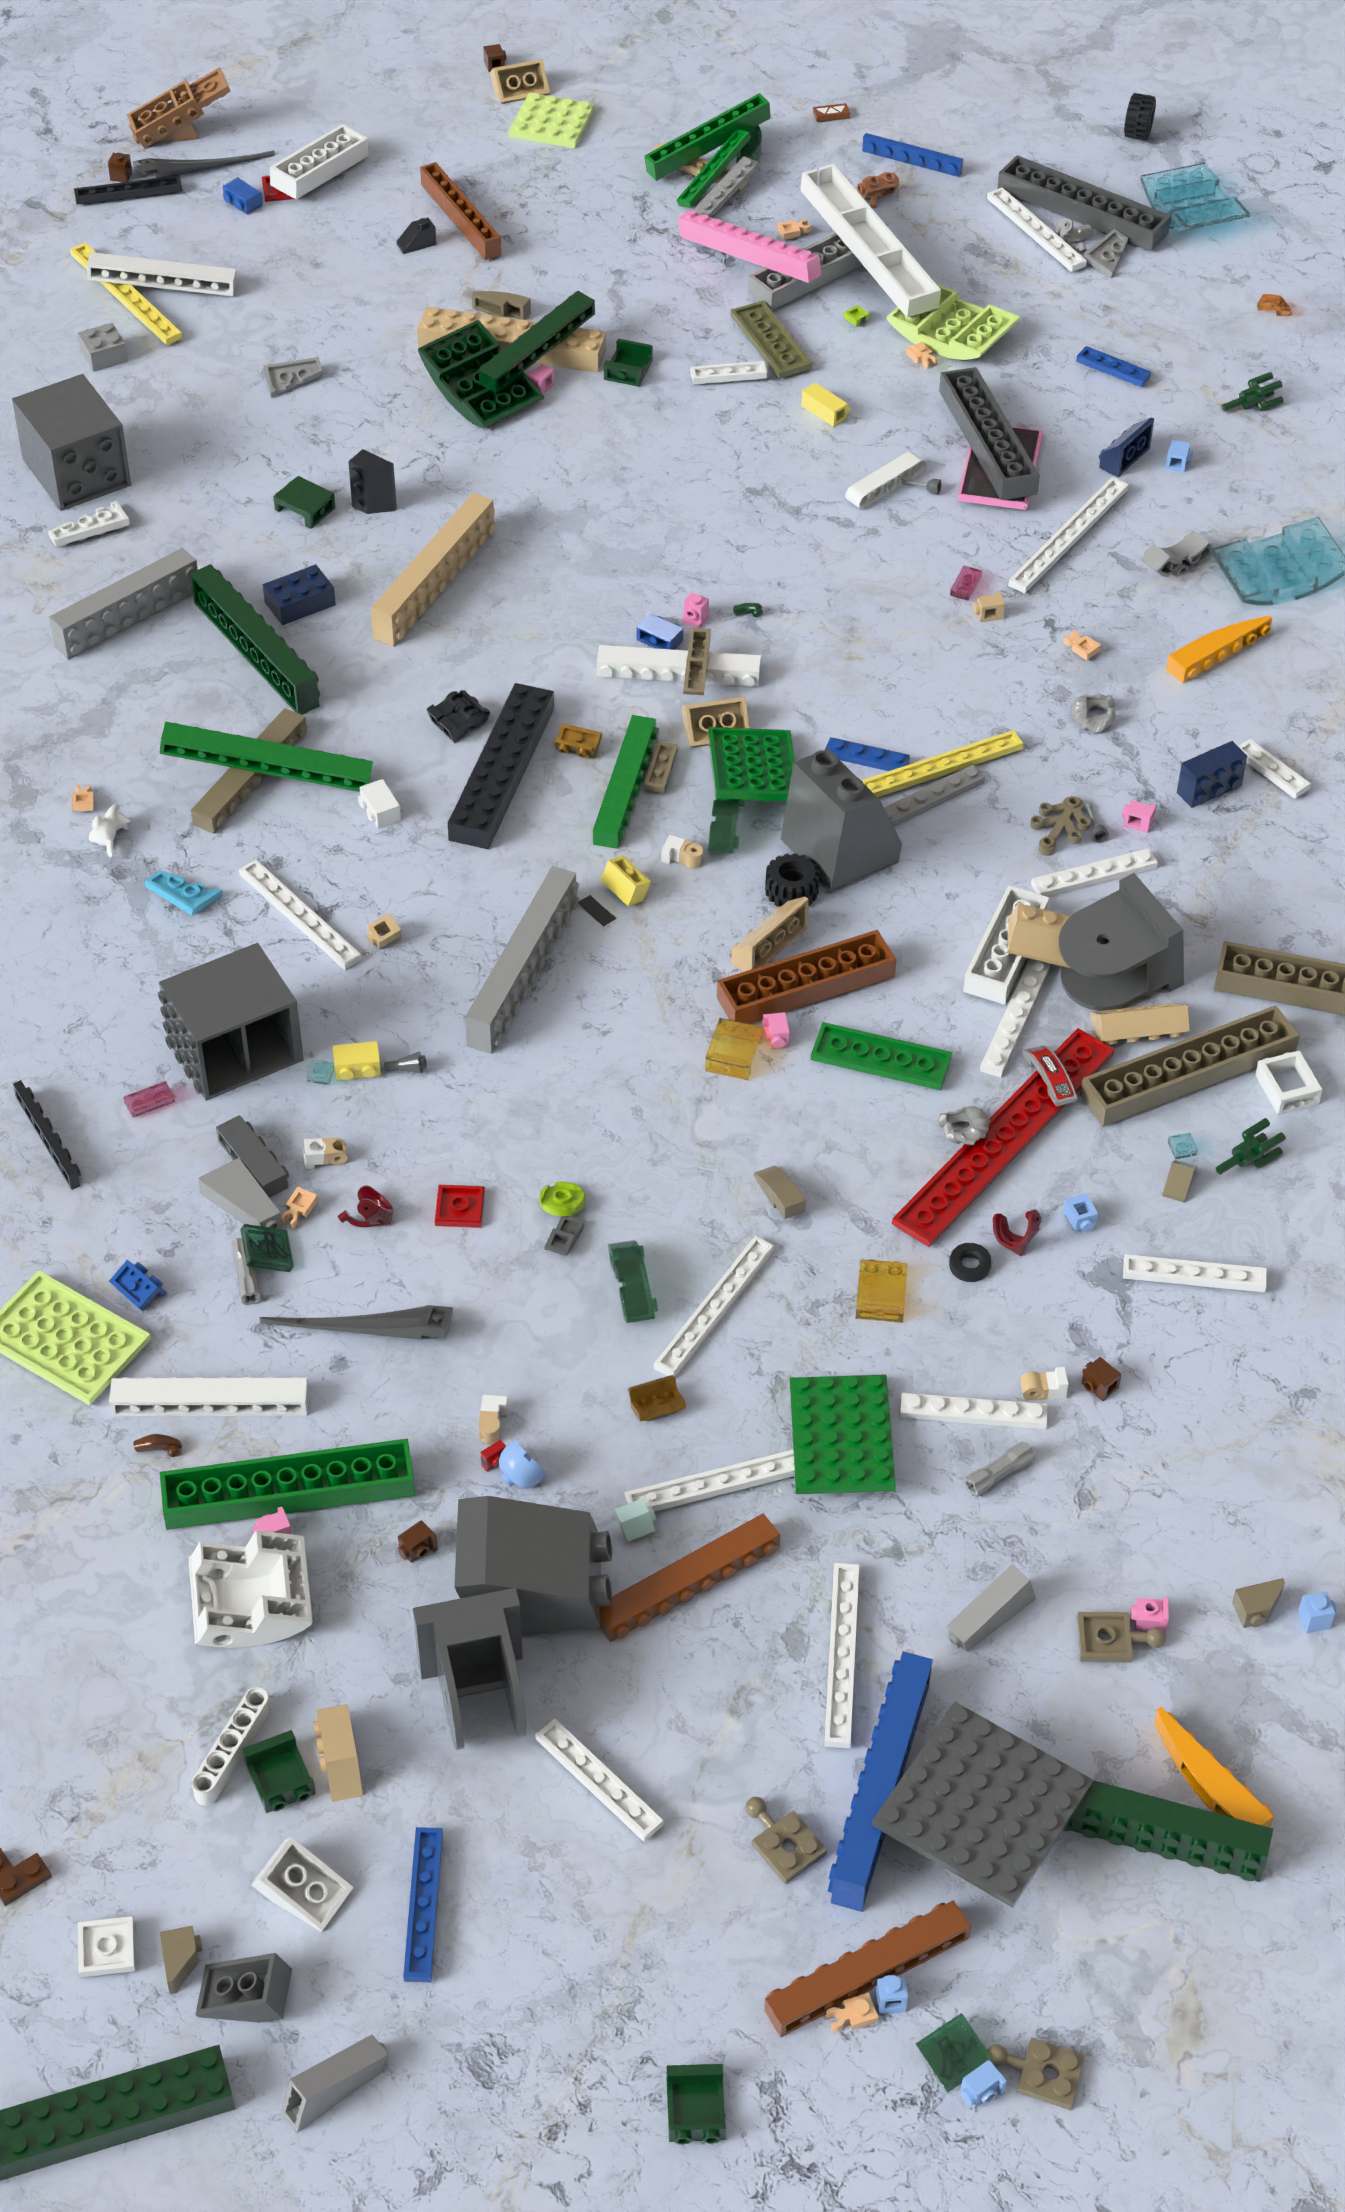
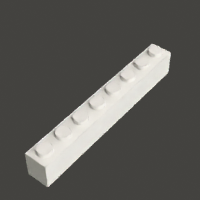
M90 252L87 262V280L233 296L236 286V269Z
M599 645L597 676L684 682L688 651ZM709 652L705 684L759 687L761 655Z
M296 1376L291 1378L122 1377L112 1378L109 1405L112 1416H307L309 1390L307 1378Z

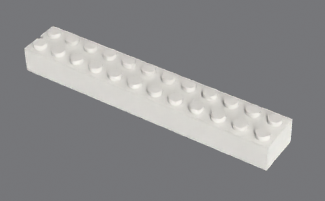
M834 164L819 168L818 185L817 169L802 173L801 192L907 318L939 308L941 289Z

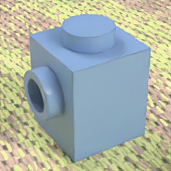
M1172 440L1165 469L1184 472L1187 462L1191 463L1193 451H1190L1191 443Z
M1325 1591L1302 1596L1298 1613L1306 1633L1331 1629L1337 1609L1333 1600L1330 1601L1328 1593Z

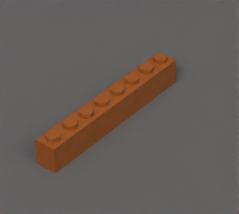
M436 162L420 167L422 187L481 256L488 260L502 255L500 235Z
M762 1513L612 1596L611 1605L601 1606L599 1628L610 1642L617 1638H624L635 1628L647 1625L660 1614H667L673 1607L690 1601L696 1594L702 1591L710 1590L721 1580L730 1579L736 1572L745 1567L753 1566L757 1560L764 1556L773 1555L780 1548V1533L765 1514Z
M954 1900L947 1904L940 1903L928 1914L913 1917L905 1926L890 1929L885 1936L878 1940L871 1939L863 1944L862 1948L853 1953L852 1951L844 1953L834 1963L830 1965L823 1964L809 1976L796 1978L786 1988L782 1990L778 1988L771 1991L765 1998L764 2011L780 2037H783L825 2015L828 2009L842 2006L844 2000L871 1991L877 1986V1979H882L888 1975L899 1976L969 1939L971 1926Z

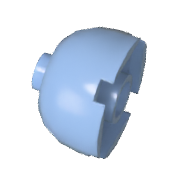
M514 1440L501 1452L499 1467L503 1474L500 1477L510 1487L515 1484L520 1488L528 1489L536 1486L547 1475L542 1467Z

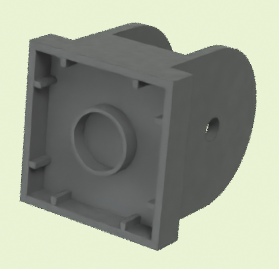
M1135 873L1119 880V890L1074 913L1061 928L1059 950L1063 960L1070 967L1061 966V983L1066 994L1074 1002L1085 1008L1098 1011L1120 1009L1163 986L1170 992L1184 985L1183 929Z
M516 1588L413 1608L417 1659L421 1679L437 1676L439 1678L455 1749L460 1750L465 1747L458 1698L505 1688L517 1737L526 1736V1715L516 1665L517 1660L523 1659L520 1603Z

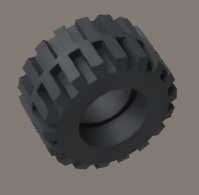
M1133 93L1125 118V137L1145 141L1148 139L1156 109L1155 96Z
M787 853L784 856H777L776 860L772 859L770 865H767L765 893L769 897V901L774 902V905L779 907L783 906L787 901L806 897L808 898V906L811 905L812 901L817 899L819 893L820 871L817 864L813 863L811 858L807 859L805 855L799 856L797 853H793V855Z

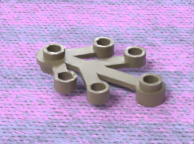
M1074 796L1067 797L1063 803L1056 805L1046 802L1040 804L1039 814L1044 817L1050 816L1051 813L1064 811L1062 815L1044 819L1041 816H1033L1031 818L1030 826L1034 830L1055 825L1049 835L1039 841L1038 850L1042 855L1050 856L1055 853V841L1063 828L1067 831L1069 841L1072 844L1081 843L1082 833L1075 829L1070 817L1074 816L1078 822L1077 827L1081 831L1090 829L1091 820L1088 817H1084L1082 813L1084 803L1080 798Z

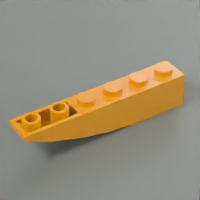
M1265 616L1235 623L1197 638L1168 656L1166 670L1182 683H1185L1203 671L1209 670L1215 664L1224 661L1232 654L1238 653L1244 647L1253 644L1261 637L1267 636L1271 631L1273 617Z
M1159 1707L1154 1723L1162 1741L1177 1768L1204 1804L1213 1813L1271 1828L1274 1815L1269 1807L1264 1803H1260L1247 1786L1238 1782L1234 1778L1233 1773L1227 1767H1223L1209 1749H1204L1196 1741L1195 1736L1177 1722L1173 1714L1167 1713L1162 1707Z

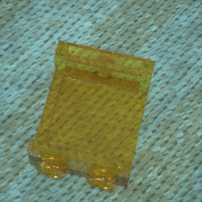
M719 1018L706 1054L705 1071L749 1081L751 1064L758 1044L762 1042L763 1027Z
M874 1259L860 1260L855 1319L903 1323L907 1263L877 1261Z

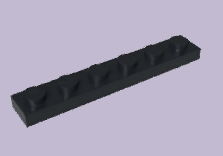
M180 175L74 188L77 205L182 192Z
M22 1080L13 1083L17 1101L71 1190L80 1187L78 1177L81 1176V1172L76 1163H71L72 1159L68 1149L62 1148L59 1134L57 1132L53 1133V1127L49 1118L43 1117L44 1113L40 1103L34 1102L32 1090L30 1087L26 1088Z

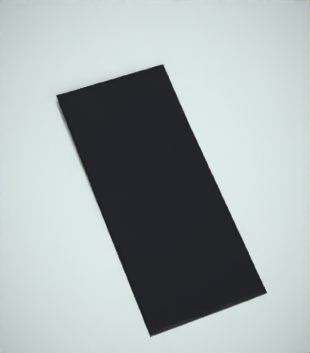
M591 895L579 901V904L603 927L617 919Z

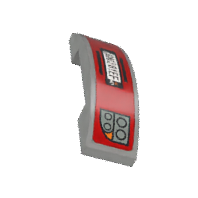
M1042 1045L1022 1050V1054L1030 1067L1035 1066L1046 1083L1047 1093L1055 1106L1077 1101L1074 1087L1064 1066L1049 1047Z

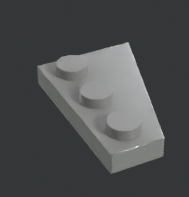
M1113 229L1085 252L1083 258L1087 260V263L1111 278L1127 244L1128 237Z
M319 357L264 365V373L271 398L323 376Z

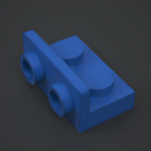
M126 1260L109 1282L135 1306L144 1311L158 1293L165 1296L167 1292L161 1288L163 1283L154 1275L149 1277L146 1274L148 1269L137 1261L136 1264H133Z

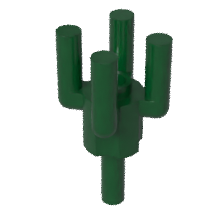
M1272 372L1250 379L1248 381L1249 388L1241 391L1239 398L1222 404V410L1225 412L1240 405L1247 409L1257 405L1259 411H1264L1280 405L1284 402L1282 396L1266 402L1264 399L1274 395V390L1282 388V382L1279 380L1263 387L1258 385L1273 379Z
M1267 1118L1262 1119L1242 1132L1244 1142L1232 1149L1233 1157L1216 1167L1217 1173L1221 1175L1237 1164L1240 1167H1247L1253 1162L1257 1168H1262L1283 1154L1282 1149L1276 1147L1264 1155L1265 1152L1286 1140L1285 1135L1280 1132L1267 1140L1265 1133L1254 1137V1135L1270 1126Z

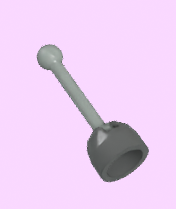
M901 478L903 484L926 487L931 494L939 495L941 491V479H931L927 483Z
M1086 803L1084 809L1088 811L1094 824L1091 829V836L1094 842L1102 843L1108 839L1109 832L1104 825L1097 823L1092 811V804Z

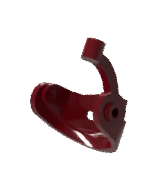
M365 1185L358 1190L359 1202L357 1205L358 1212L365 1220L353 1218L346 1210L338 1215L342 1223L348 1221L356 1227L391 1225L394 1208L382 1194L371 1186Z
M1035 1209L1027 1211L1025 1214L1028 1220V1228L1024 1237L1013 1234L1009 1230L1006 1216H1003L1001 1213L995 1214L992 1221L993 1233L997 1241L1005 1248L1022 1256L1040 1229L1041 1216Z

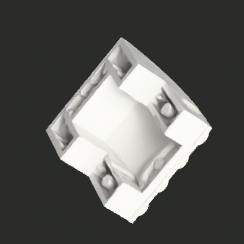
M256 1530L246 1547L199 1542L195 1551L189 1557L195 1645L222 1648L261 1646L289 1638L305 1630L313 1623L304 1536Z

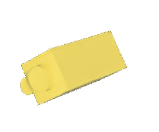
M814 383L802 390V406L833 427L847 419V414L851 411L848 403L819 384Z

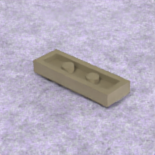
M657 742L645 779L644 790L665 793L678 752V744Z

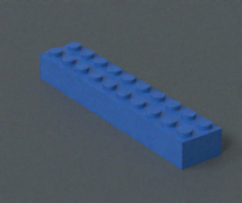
M903 1651L900 1661L895 1660L892 1669L893 1677L891 1682H888L885 1692L886 1700L884 1704H881L878 1715L879 1723L878 1726L874 1727L871 1738L873 1742L871 1748L867 1750L864 1761L866 1765L864 1771L861 1770L857 1786L859 1788L857 1794L854 1793L852 1798L850 1817L847 1816L845 1821L844 1837L838 1844L836 1864L833 1863L830 1870L828 1892L832 1893V1904L860 1912L863 1911L886 1834L872 1826V1820L903 1777L929 1690L933 1659Z

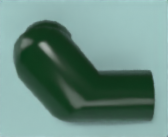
M743 603L733 606L735 616L752 612L754 617L763 614L760 603Z

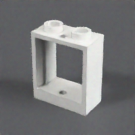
M1300 1050L1258 1061L1255 1076L1278 1115L1320 1103L1323 1089ZM1295 1068L1305 1087L1282 1092L1272 1074Z

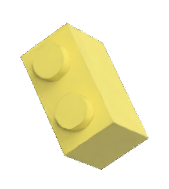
M624 856L608 860L601 877V881L627 906L643 902L651 883Z
M377 1041L332 1046L336 1080L381 1076Z

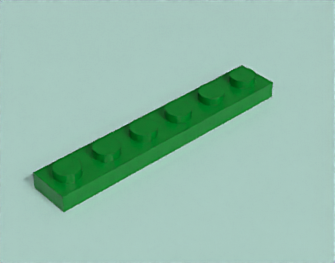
M736 129L678 197L676 201L679 206L692 208L750 140L751 135L748 131Z

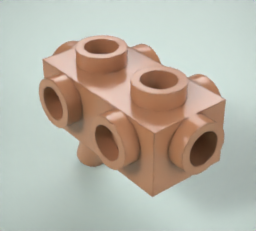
M884 172L878 176H867L861 183L857 184V191L864 200L870 199L871 208H876L877 199L896 191L900 185L899 178L895 172Z

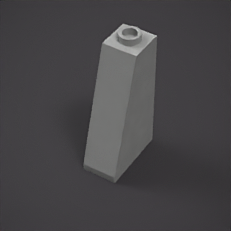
M239 1158L198 1178L200 1192L204 1197L261 1237L264 1236V1232L273 1233L282 1227L280 1211Z
M1011 1564L946 1626L950 1642L955 1647L959 1648L961 1646L968 1652L1036 1599L1030 1580Z
M371 2034L291 2078L281 2111L294 2129L299 2132L383 2072L388 2058L386 2047Z

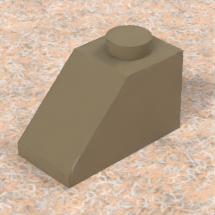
M1283 1578L1235 1590L1232 1603L1243 1628L1250 1626L1259 1627L1268 1622L1282 1595L1285 1584Z
M193 1925L160 1932L166 1979L170 1994L177 1992L199 1963L197 1952L203 1951L200 1935L194 1934Z

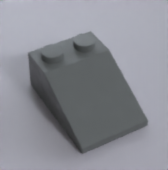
M276 1953L205 1965L195 2015L202 2018L257 2023L283 2019L292 1968Z

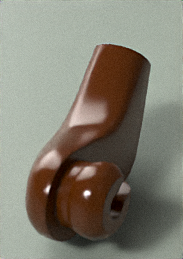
M150 1434L133 1442L136 1452L167 1450V1454L170 1457H177L181 1454L182 1443L171 1436Z

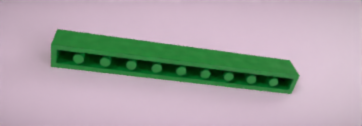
M166 721L159 753L360 792L361 786L369 784L373 761L362 758L359 759Z

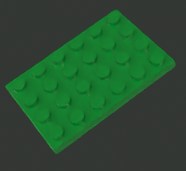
M708 727L715 798L722 800L741 799L743 801L787 802L793 762H795L790 730Z
M886 1374L790 1378L796 1494L895 1491L896 1483Z

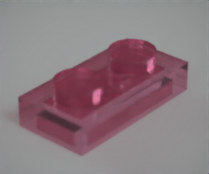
M963 565L950 589V596L969 601L982 577V570Z
M166 1081L123 1097L132 1118L175 1102L174 1095Z

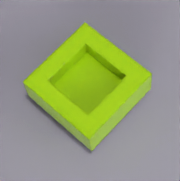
M856 305L844 312V319L854 326H858L870 319V313Z

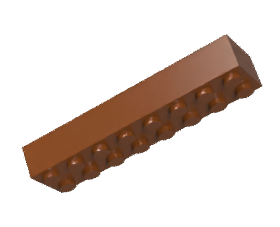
M877 929L717 980V999L733 1027L738 1028L763 1020V1014L788 1012L894 978L897 959Z

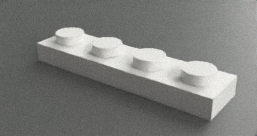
M764 361L690 367L693 384L767 378Z
M1248 739L1238 746L1247 755L1246 763L1294 799L1310 789L1311 783L1252 739Z

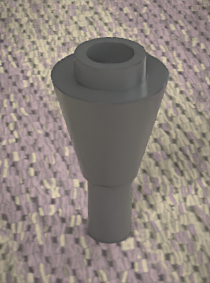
M420 1051L400 1058L397 1061L384 1062L385 1071L399 1069L401 1071L423 1073V1069L427 1067L426 1057L421 1055Z

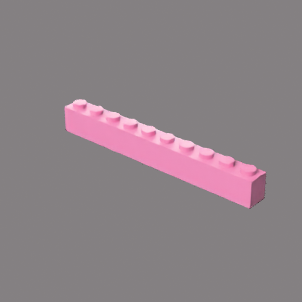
M694 210L686 211L685 214L678 217L682 238L808 283L821 276L819 255L811 253V251H806L797 246H791L785 242L774 240L771 237L751 232L745 228L723 222L720 219L711 218Z

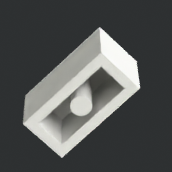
M383 779L360 787L359 804L361 808L366 809L370 822L373 821L377 828L401 821L400 805Z

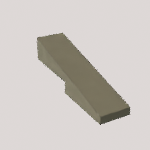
M690 628L683 694L704 695L711 629Z

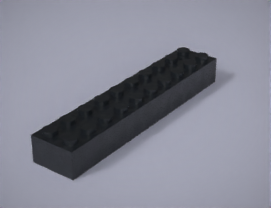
M519 683L514 684L448 821L449 841L489 850L554 711V691Z

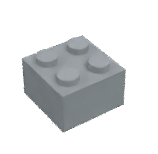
M113 323L103 324L99 327L78 332L80 351L93 372L128 362L126 343Z

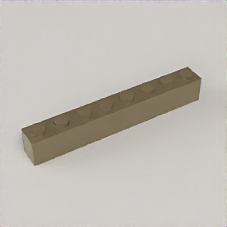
M284 708L257 739L295 746L301 737H304L307 733L306 718L301 714ZM230 767L191 809L193 825L214 834L236 812L242 802L248 799L252 791L259 787L262 780L268 774Z

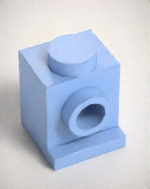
M1087 1193L1065 1199L1063 1215L1067 1216L1075 1231L1082 1230L1083 1232L1092 1230L1097 1223L1098 1212Z
M888 1975L882 1979H877L875 1992L878 2014L906 2012L908 1994L905 1977ZM888 2001H899V2003L885 2004Z
M988 2060L963 2078L961 2095L970 2106L976 2107L982 2102L987 2104L997 2093L1000 2096L1005 2093L1007 2081L991 2061Z

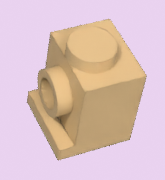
M996 591L994 595L980 596L977 602L973 603L974 614L978 615L980 622L1004 619L1005 603L1000 591Z
M390 913L367 925L369 933L366 935L372 946L377 945L379 949L396 939L402 938L401 929Z

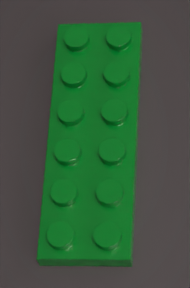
M822 1022L810 1060L941 1091L952 1059V1052Z

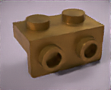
M562 723L558 738H554L553 743L561 753L569 754V752H572L582 758H596L602 733Z
M673 1375L628 1388L631 1409L640 1422L651 1421L658 1416L674 1414L686 1408L685 1399L677 1390L676 1379Z

